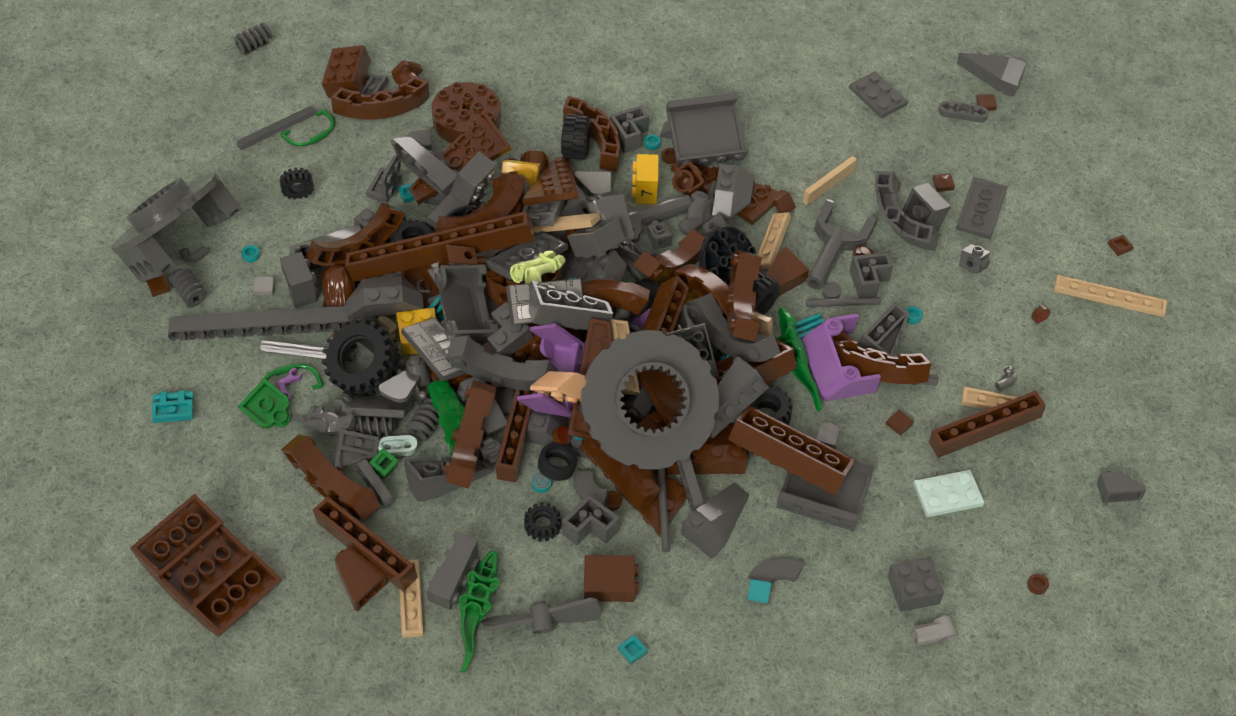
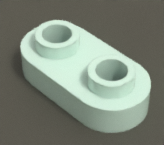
M401 435L381 438L377 448L379 452L382 448L389 447L391 449L387 451L391 455L402 457L415 454L418 445L415 437Z

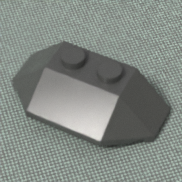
M720 163L712 218L720 212L732 219L734 215L750 205L754 182L753 174L739 165Z
M401 275L363 279L346 301L348 319L395 315L397 312L424 309L422 293Z

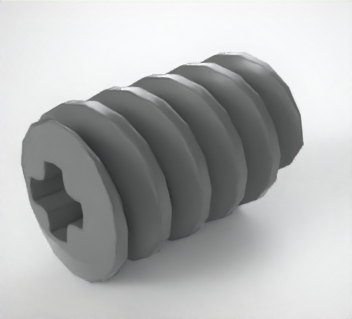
M262 22L260 25H255L254 28H249L248 31H242V34H236L234 41L239 51L244 55L246 54L245 49L251 52V46L257 49L256 43L263 46L264 40L268 44V38L272 39L273 36L267 24Z
M179 268L171 272L169 281L186 305L191 308L200 304L206 297L207 292L199 280L196 279L192 270Z
M431 398L424 399L422 405L419 406V409L406 426L409 434L420 441H426V436H430L431 431L435 429V425L439 423V415L437 410L434 409Z
M358 416L352 432L369 434L371 436L377 434L379 439L383 437V433H385L386 437L391 436V433H393L392 417L388 419L381 417L378 420L377 416H373V419L370 420L369 416H366L365 420L362 421L361 416Z

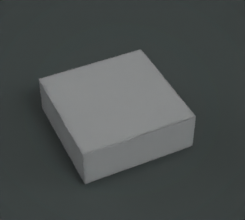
M274 277L254 278V295H273Z

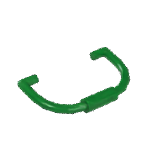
M322 109L316 115L324 114L330 120L331 125L327 130L320 132L306 142L291 140L286 136L290 133L289 129L282 132L280 136L294 146L301 147L316 144L329 136L328 134L333 131L335 120L331 114Z
M303 363L281 366L264 376L268 380L274 375L288 373L293 368H304L311 371L316 377L318 384L312 385V389L315 390L323 387L318 371L314 367Z

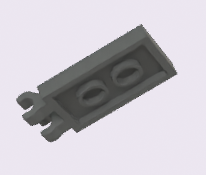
M343 392L339 398L334 400V403H339L342 407L337 408L335 413L404 418L415 406V398H409L408 401L400 403L386 397H354L349 392Z

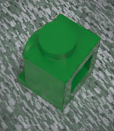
M384 448L369 462L373 466V470L383 479H386L398 466V460Z

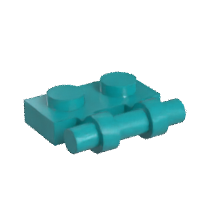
M178 390V392L173 393L161 391L160 394H153L152 422L193 420V391Z

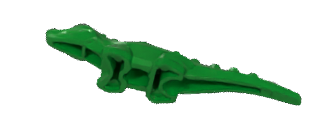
M781 307L778 310V317L782 336L775 338L793 348L797 368L790 372L810 392L816 410L820 412L819 389L816 386L817 383L813 380V375L810 374L809 359L803 342L796 332V319L785 307Z
M492 550L480 562L477 570L478 574L474 570L468 572L467 592L459 596L458 599L461 614V635L465 646V659L461 667L462 673L468 670L473 657L476 627L491 611L492 606L489 603L491 593H494L499 586V579L495 577L498 572V553Z

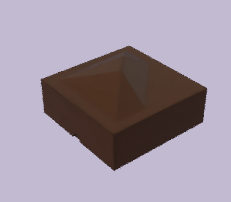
M950 173L933 175L932 180L937 192L954 190L955 185Z

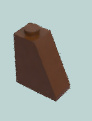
M786 246L779 253L766 274L779 283L780 292L778 296L806 282L809 269Z
M351 546L337 554L335 558L336 570L354 610L358 612L387 584L386 574Z

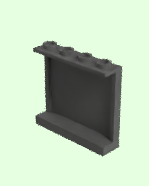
M737 93L667 102L666 113L677 167L682 166L688 161L692 162L693 165L700 164L703 166L708 165L710 162L724 163L727 160L734 159V161H740L746 158L749 151L745 149L736 107Z
M851 457L856 461L837 495L829 494L822 488L807 483L805 479L787 473L782 491H780L776 508L854 531L875 464L867 460Z

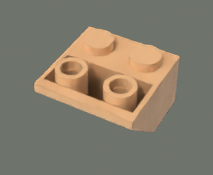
M548 371L530 386V390L537 392V394L544 393L548 397H552L551 399L556 402L562 403L564 399L569 403H577V400L581 401V390L586 385L585 375L574 372Z

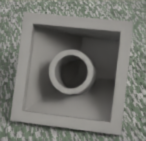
M574 170L575 176L593 194L598 195L611 191L610 171Z

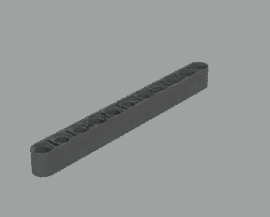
M347 306L174 316L169 319L168 338L171 341H176V339L184 341L195 340L196 338L201 340L215 339V337L234 338V336L292 334L293 332H296V334L311 333V331L318 333L330 332V330L335 329L340 331L343 329L341 324L347 323L352 325L351 320L353 319L347 318ZM378 316L355 318L359 322H361L362 319H367L370 322L373 321L378 324Z

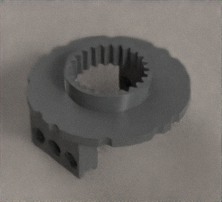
M216 172L209 173L189 185L182 178H178L150 196L126 217L132 227L116 240L111 249L116 255H119L138 281L144 282L159 277L167 268L174 265L152 235L178 218L186 210L192 207L207 227L230 220L236 212L242 210L241 206L221 182Z
M646 330L627 334L625 339L618 338L610 343L608 349H602L585 374L586 385L581 390V404L577 407L583 416L584 422L590 427V436L593 440L599 442L600 449L605 452L608 458H613L627 466L635 464L639 469H662L673 466L675 461L682 462L688 459L693 450H699L706 442L715 426L714 415L719 410V391L716 378L710 374L711 367L707 360L701 359L699 350L692 344L673 334L666 336L662 331ZM650 368L655 371L659 368L661 373L667 371V376L673 375L672 381L679 383L677 389L682 390L679 397L683 398V401L679 402V405L683 408L677 410L680 416L674 417V422H669L668 427H661V431L660 429H654L653 432L651 429L644 431V427L636 429L637 424H630L631 418L624 417L626 410H621L624 402H621L620 398L624 397V394L620 391L626 389L623 383L629 382V377L635 376V372L639 373L643 369L646 371L650 370Z

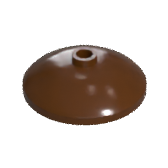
M431 264L403 270L399 274V276H403L422 293L424 309L430 306L427 299L439 294L438 286L427 271L432 268ZM419 286H423L424 291L420 290Z

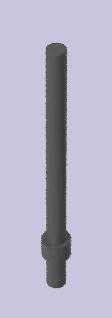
M665 468L657 469V482L660 488L658 497L662 551L669 552L670 539Z

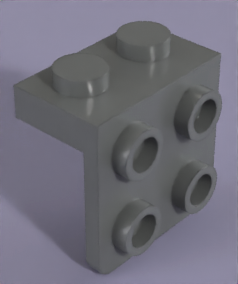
M397 154L393 155L386 169L380 167L366 192L368 198L387 203L390 196L394 195L396 185L400 184L402 180V174L400 173L401 162Z

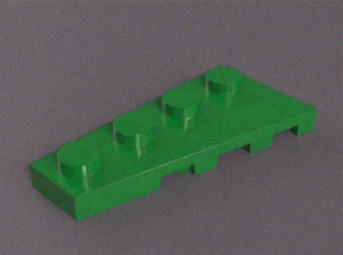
M439 379L430 383L427 388L434 409L438 412V421L440 427H443L446 445H449L451 450V457L455 441L451 440L454 429L459 428L464 407L448 380L442 382Z

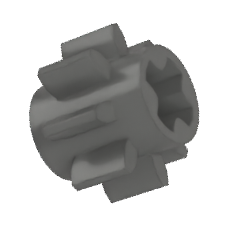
M492 438L482 440V446L478 450L483 461L488 460L490 463L497 461L501 448L498 440L493 441Z

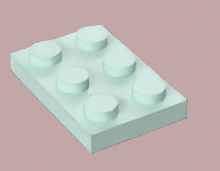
M971 470L915 480L913 483L926 517L984 505Z

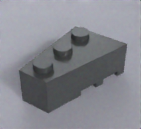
M894 302L862 334L858 346L863 349L872 348L883 351L888 356H893L910 313Z

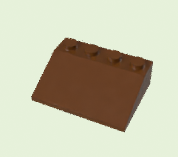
M729 423L714 438L708 437L699 450L691 452L690 459L695 474H745L747 465L746 449L738 447L728 440L735 423ZM676 461L673 466L665 468L666 475H680Z

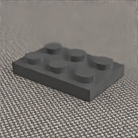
M876 71L849 84V89L880 118L901 109L908 103Z

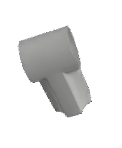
M949 616L939 617L932 623L914 626L911 630L912 637L917 646L938 641L944 644V641L953 642L957 639V633Z

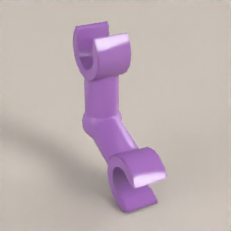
M297 368L291 369L289 375L278 380L276 384L290 402L291 395L286 390V385L291 382H299L302 379V374L293 376L297 373Z

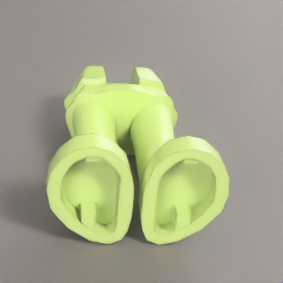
M545 251L544 253H539L536 259L514 264L510 269V275L516 283L524 280L525 284L531 283V280L542 282L541 276L543 274L555 273L565 264L566 259L562 255L556 256V253L553 251Z

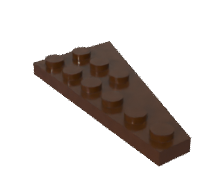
M483 110L476 122L473 121L469 125L470 128L456 138L442 153L443 156L439 160H444L451 170L454 169L459 173L478 152L494 161L512 149L491 118ZM420 177L408 188L418 205L438 194Z
M558 157L549 162L523 197V206L579 198L568 159Z
M676 161L671 165V171L673 172L679 168ZM694 164L703 174L702 178L705 182V185L700 190L707 194L712 182H717L719 168ZM690 167L685 169L692 172V169ZM754 181L750 205L736 215L753 225L775 206L773 200L787 191L781 189L777 191L771 189L770 185L765 184L762 186Z
M593 318L589 319L579 374L585 375L598 353L602 349L610 347L612 342L610 322ZM577 400V403H573L567 435L593 440L589 434L590 427L584 422L583 416L577 407L581 404V401Z
M584 439L580 449L594 465H597L604 472L603 475L613 482L618 492L635 510L636 508L627 495L625 481L622 480L621 463L613 458H608L605 452L600 449L598 441ZM650 469L652 477L658 485L657 469ZM665 475L669 524L687 501V496L681 483ZM657 495L653 504L638 510V512L643 516V520L654 528L655 533L660 537L659 497Z

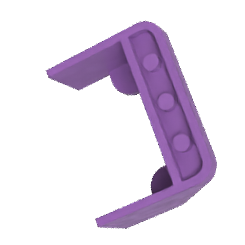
M858 313L829 318L802 339L809 359L810 373L814 377L813 380L817 383L816 386L819 389L820 398L825 401L876 393L881 378L880 374L861 377L856 367H842L832 340V336H837L843 331L846 334L854 333L859 318Z
M556 323L530 327L531 332L542 338L540 344L541 353L558 369V372L579 373L585 343ZM534 392L532 395L518 396L517 398L518 401L536 412L571 417L573 403L566 402L564 399L562 403L556 402L551 399L552 397H548L544 393L537 394V392Z

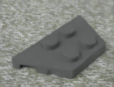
M566 200L526 205L522 212L527 211L533 225L553 227Z

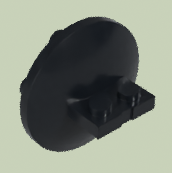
M733 226L717 227L711 230L702 242L699 266L715 274L729 287L733 266L731 265L732 255L736 254V250L756 254V249L741 230Z

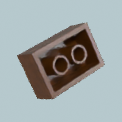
M364 45L332 48L322 81V86L328 98L331 99L341 87L362 93L371 62Z

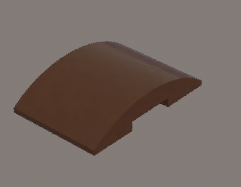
M196 494L192 495L130 547L131 551L157 583L184 610L218 637L282 581V578L254 551L251 552L224 526V522Z

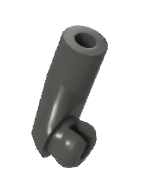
M204 246L194 252H189L188 248L179 250L180 258L183 261L196 262L208 254V250Z

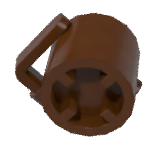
M403 60L392 70V78L399 86L413 76L419 77L418 75L423 69L418 63Z
M527 151L521 153L520 161L541 164V174L549 164V155L541 151Z
M690 161L674 171L675 175L672 179V185L676 191L683 195L688 194L691 196L693 192L700 191V188L705 185L702 178L703 174ZM690 166L692 172L685 169Z

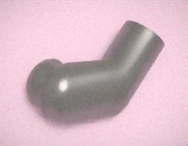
M1006 366L1003 369V379L995 383L998 391L1006 389L1015 383L1016 373L1012 366Z

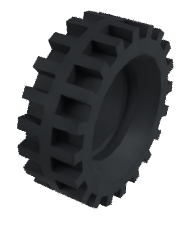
M353 319L351 320L352 325L347 323L341 324L343 329L340 331L335 329L333 331L335 334L334 338L327 339L326 342L329 343L328 349L323 348L322 352L327 355L326 359H322V364L327 366L324 373L330 377L329 381L343 391L351 393L353 396H356V394L366 396V393L375 395V389L379 388L381 383L392 378L390 377L392 372L397 373L399 368L395 366V363L400 362L401 357L396 355V352L400 351V348L394 343L396 342L395 337L377 323L370 322L367 319H362L361 322ZM358 341H370L375 351L371 364L363 372L350 373L345 366L346 353L349 348Z

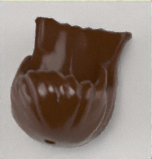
M336 264L335 266H329L323 271L321 277L324 294L323 307L346 306L347 299L355 290V282H353L345 265Z

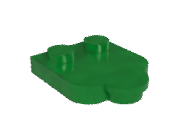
M265 378L237 406L240 411L262 428H271L273 426L285 427L291 420V415L288 411L290 408L288 397Z

